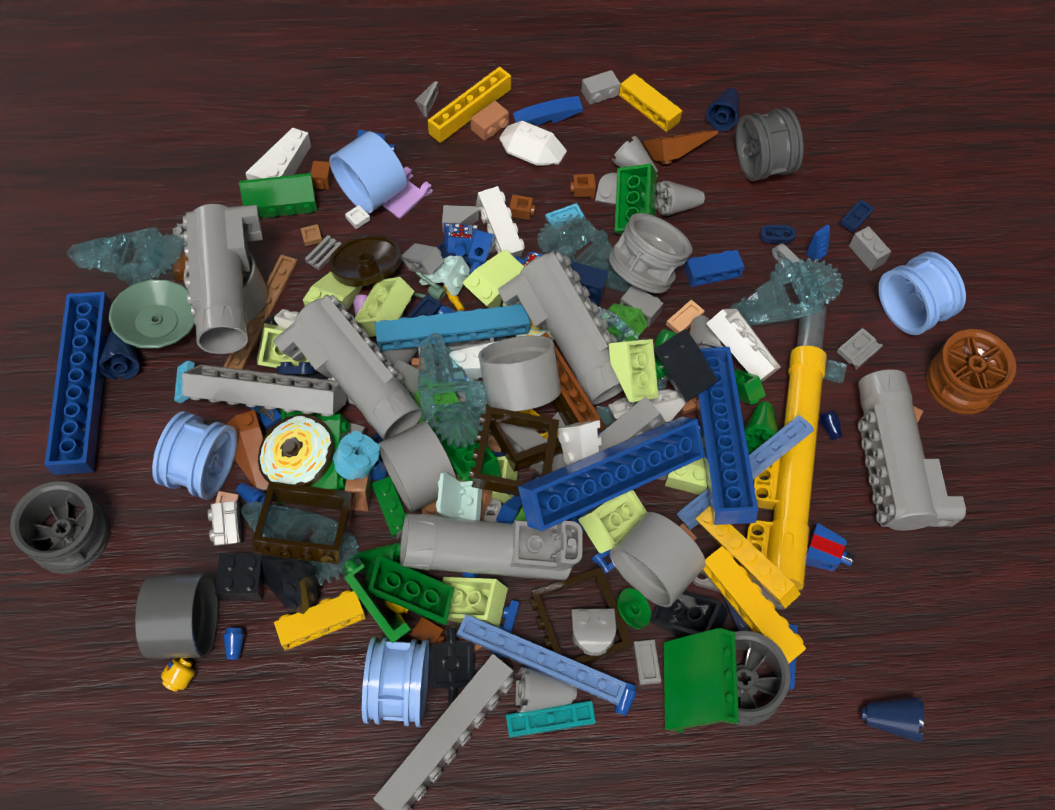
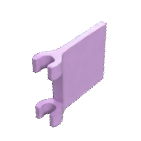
M408 167L404 168L407 187L382 205L399 219L408 213L422 198L429 196L433 192L430 188L431 184L427 181L422 184L420 189L409 181L413 178L412 170Z

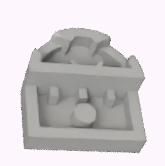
M608 173L600 179L595 202L616 206L617 173Z
M572 609V639L574 645L582 649L587 655L598 656L606 653L607 649L615 641L616 621L614 609Z

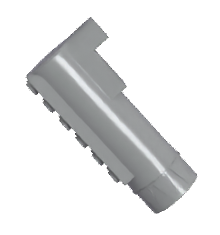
M206 204L196 208L194 211L186 212V216H183L184 227L187 228V231H184V239L188 243V246H184L185 255L188 258V261H185L187 273H189V277H186L187 288L190 289V293H187L188 304L191 305L192 316H195L194 323L198 346L209 353L229 354L242 349L248 341L242 272L250 271L248 241L263 240L261 221L257 205L229 208L221 204Z
M553 250L528 263L521 270L520 274L498 288V292L504 303L523 305L535 327L550 331L579 385L591 404L596 405L624 391L610 363L609 343H618V341L607 330L609 328L604 318H600L598 314L599 308L589 299L590 293L579 282L581 278L575 270H572L570 266L572 262L566 254L563 256L560 251Z
M326 294L323 298L316 299L307 304L298 313L294 323L273 340L282 353L290 356L297 362L305 356L315 370L329 379L334 377L364 415L368 424L376 430L383 440L417 425L423 416V410L405 388L406 385L402 382L404 377L391 366V361L385 355L383 356L377 344L368 338V333L357 324L358 321L354 316L346 311V306L340 300L338 301L333 294L331 296Z
M882 370L866 375L858 383L861 407L864 412V416L858 422V429L862 436V448L865 450V464L869 470V483L872 486L873 502L877 509V522L882 527H890L891 529L902 531L924 527L954 526L965 517L966 507L963 496H947L939 459H925L913 407L912 393L906 374L899 370Z
M406 514L400 546V564L403 567L547 580H566L572 571V567L582 558V528L574 521H563L544 531H539L528 527L526 521H515L513 524L448 518L428 514Z

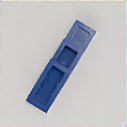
M576 96L529 106L514 112L513 115L516 123L524 121L538 126L550 120L554 124L584 110L580 97Z

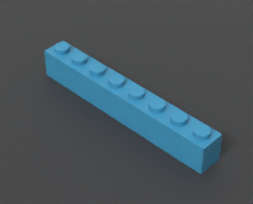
M520 304L374 322L377 346L381 351L528 334L530 330L529 315L524 306Z

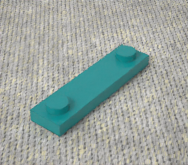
M592 701L524 713L506 714L509 738L596 724Z

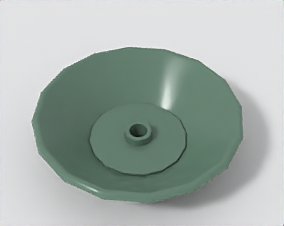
M146 280L131 285L119 293L110 307L109 322L113 333L123 342L139 348H161L176 343L189 334L195 324V316H192L191 305L188 304L187 293L189 291L183 285L169 280Z

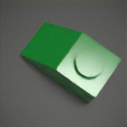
M738 369L734 371L739 401L753 405L766 396L759 376Z

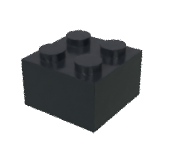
M220 553L215 595L220 601H263L264 577L261 554Z

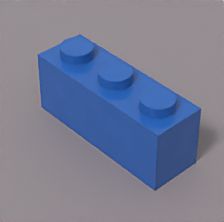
M727 250L723 253L690 258L686 261L684 272L690 287L739 278L742 276L744 264L738 250Z

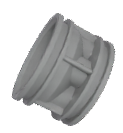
M637 213L631 216L623 234L609 255V261L613 269L632 285L645 291L663 293L668 291L676 278L674 270L685 264L692 253V246L687 237L670 223L653 215Z

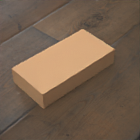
M690 300L667 320L666 325L678 334L685 328L687 330L691 326V321L697 316H703L705 311L694 301Z

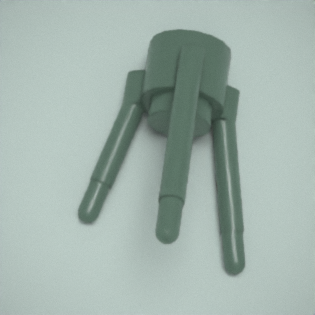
M416 271L419 277L431 285L428 289L430 296L440 302L444 298L447 289L432 282L419 271ZM414 292L412 296L424 298L426 295Z

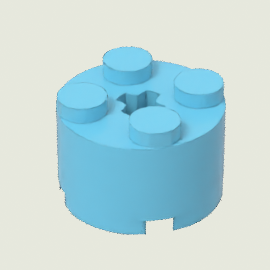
M353 431L351 434L344 436L333 455L334 468L339 475L348 480L364 479L370 474L377 462L380 447L367 435L361 434L359 431Z

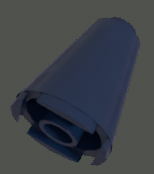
M727 88L707 108L706 120L713 125L714 129L728 131L737 125L739 120V93L736 89Z
M111 330L99 360L100 373L112 380H116V378L130 379L138 373L140 366L134 346L123 342Z
M910 697L866 703V707H862L861 720L866 721L867 726L921 743L923 733H920V729L924 727V703L921 702L923 698Z

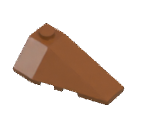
M718 130L643 140V143L654 161L668 164L672 163L673 159L680 158L718 134Z
M252 410L234 416L226 425L233 426L237 432L235 462L245 473L252 485L265 492L269 483L262 476L258 466V452L264 435L256 411Z

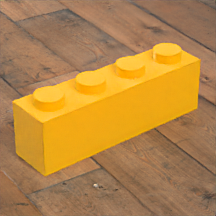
M633 74L621 83L619 96L664 131H669L680 122L682 110L656 91L655 88L648 85L642 78Z
M348 590L342 592L339 597L334 599L327 598L320 601L319 605L310 607L304 614L283 615L274 624L281 646L286 651L362 621L366 617L358 596L354 591Z

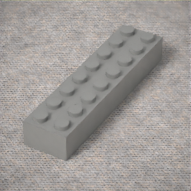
M202 364L182 373L183 396L190 397L192 400H201L203 398L209 399V402L227 401V404L230 405L243 403L247 407L259 405L264 406L265 409L283 408V411L286 412L299 410L304 414L321 413L322 416H331L346 405V393L335 380Z
M492 654L373 798L383 810H413L411 808L412 804L416 800L419 802L428 791L426 787L431 781L435 783L441 776L442 767L446 763L449 765L457 756L455 752L459 746L464 747L472 737L470 735L471 731L474 728H480L484 723L488 710L492 712L497 707L501 694L504 693L506 695L510 691L514 680L513 670Z

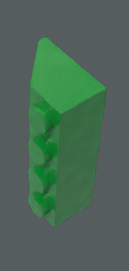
M651 163L617 168L615 233L623 234L627 223L634 214L644 213L655 216L657 173Z
M311 173L239 181L243 206L257 205L260 218L318 212Z
M459 412L432 426L431 429L445 450L452 468L462 481H473V479L469 478L471 467L476 466V461H472L474 449H479L480 443H476L477 433ZM486 445L481 474L499 477L501 472L498 459Z
M376 556L366 571L363 582L366 592L445 625L447 623L454 587L408 567H403L401 564L383 556Z

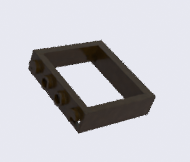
M561 393L556 399L551 401L565 426L579 422ZM488 404L484 405L483 407L484 414H486L487 406H489ZM490 421L489 429L514 472L543 461L546 442L515 453L499 423ZM556 438L554 456L563 453L558 438Z
M487 406L486 414H481L479 424L483 426V430L478 431L476 443H480L479 449L475 448L472 461H476V466L471 467L469 478L473 479L472 487L520 496L518 486L527 482L481 474L490 421L548 432L541 476H544L552 471L559 420Z
M269 481L252 539L253 554L277 556L285 559H301L303 561H317L326 564H339L352 504V492ZM272 501L341 510L334 545L262 537Z
M602 567L532 590L531 598L529 599L532 611L536 610L538 618H536L538 628L543 630L546 636L543 638L546 649L562 655L541 598L591 580L595 581L605 608L614 609L616 636L619 643L612 645L602 655L592 656L586 654L572 659L585 666L629 651L633 646Z

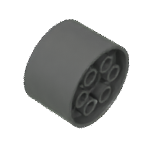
M151 574L144 580L137 600L135 627L138 646L145 658H204L210 653L214 644L218 623V598L215 595L216 586L210 574Z

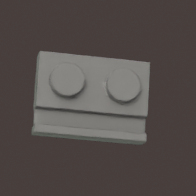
M862 328L837 350V353L849 364H853L857 370L876 354L883 345L878 344L876 339Z

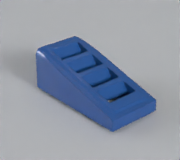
M825 225L814 234L806 255L814 262L827 255L830 236L829 225Z
M514 496L505 502L496 520L500 523L512 524L522 505L521 497Z

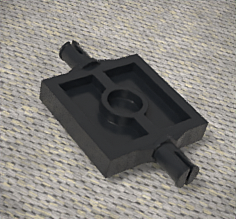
M451 626L446 627L447 640L439 643H429L430 688L448 689L449 703H453L457 698V689L467 686L474 677L473 643L468 640H456V627Z

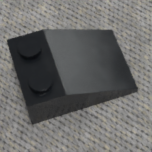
M686 328L654 348L655 362L685 403L718 382L699 346Z
M261 555L263 577L266 585L285 608L304 614L318 600L315 566L293 558L285 559L277 556Z
M684 591L670 607L656 605L649 621L682 638L717 628L722 629L728 612L723 601Z

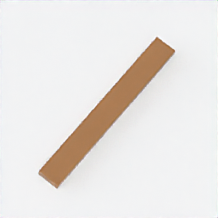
M280 255L266 283L268 288L267 302L263 310L254 319L247 322V344L242 349L230 353L223 367L245 370L262 336L263 322L272 316L298 265L297 259Z

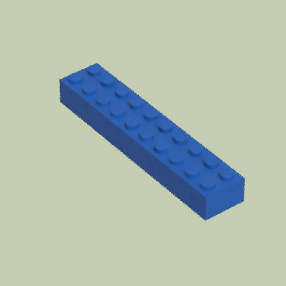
M105 292L72 293L66 295L45 458V467L53 475L94 472L104 375L99 370V360L109 336V313L112 305Z
M730 347L700 348L718 380L717 383L695 397L705 455L704 461L714 525L756 523L758 505Z
M687 417L677 418L518 486L528 527L544 531L705 457L698 420Z

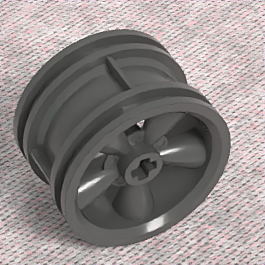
M782 107L772 109L768 114L752 113L740 117L736 127V150L740 166L749 180L757 181L759 179H766L770 175H786L799 170L803 159V137L798 119L790 108Z
M63 481L45 483L29 491L16 505L10 521L11 536L15 544L41 567L58 574L75 573L93 564L104 552L110 537V525L105 513L82 488ZM70 506L84 507L76 519L69 518ZM53 514L57 521L53 524L52 528L43 526L44 521ZM51 538L54 544L48 551L38 550L37 542Z
M738 631L735 632L736 650H746L748 653L745 665L736 666L740 708H738L739 723L734 725L751 726L767 720L778 709L789 690L790 668L783 651L771 639L756 632ZM766 660L772 668L775 677L759 679L755 670ZM741 676L745 680H749L746 685H743V682L740 681ZM759 690L773 696L774 699L767 705L758 708L752 696Z

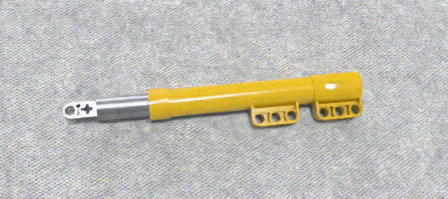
M813 274L809 277L806 303L801 306L797 346L790 353L788 369L790 377L784 420L785 427L800 415L813 426L814 431L755 478L754 488L758 508L774 510L773 521H756V523H751L747 535V540L789 578L798 590L803 589L810 530L808 526L822 381L825 376L827 355L822 350L827 310L823 304L825 278L820 274ZM766 476V477H768L769 479H768V480H762V479H760V477ZM759 494H764V495H766L767 497H766V498H759L758 495H759ZM756 530H759V531H761L763 534H762V535H754L753 532L756 531ZM747 572L748 578H749L750 580L756 581V580Z

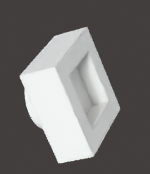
M360 205L345 214L346 219L356 229L370 221V216Z

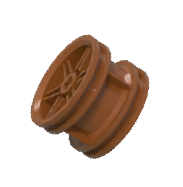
M961 330L953 334L946 341L940 352L931 361L926 371V385L932 397L942 407L958 414H977L986 410L997 399L999 394L1011 384L1017 368L1015 357L1007 344L999 337L983 330Z

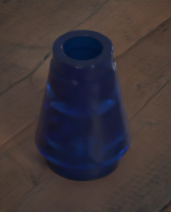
M832 410L820 415V423L831 437V440L841 438L843 435L838 414Z

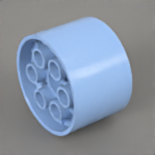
M368 131L330 156V167L339 186L356 207L360 205L366 213L373 212L407 187V178L399 159L390 146L373 132Z

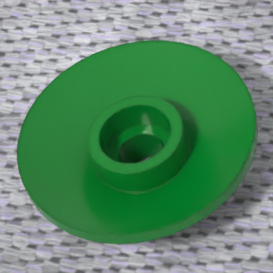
M633 588L621 591L618 596L617 605L623 620L635 629L646 627L651 618V610L646 598L642 593Z

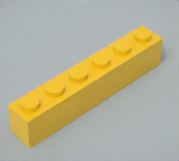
M498 67L428 120L429 134L438 142H443L468 123L471 117L510 91L511 75L501 67Z
M711 505L696 518L701 528L717 544L728 549L733 554L734 560L785 609L801 595L796 585L731 524L714 525Z
M721 546L705 559L706 566L703 571L752 632L762 634L775 642L783 651L788 664L806 649L802 638L798 634L793 633L789 628L788 621L784 617L779 616L775 611L774 604L762 595L760 587L748 578L747 571L735 562L733 554L728 549Z

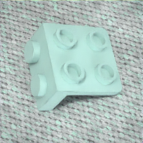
M449 256L443 259L445 262L431 275L423 274L434 283L443 282L451 296L458 295L464 285L463 282L468 278L470 269L462 256ZM422 278L419 281L421 285L428 284Z
M446 472L441 473L440 480L438 481L437 512L448 518L480 521L482 489L473 488V481L460 482Z

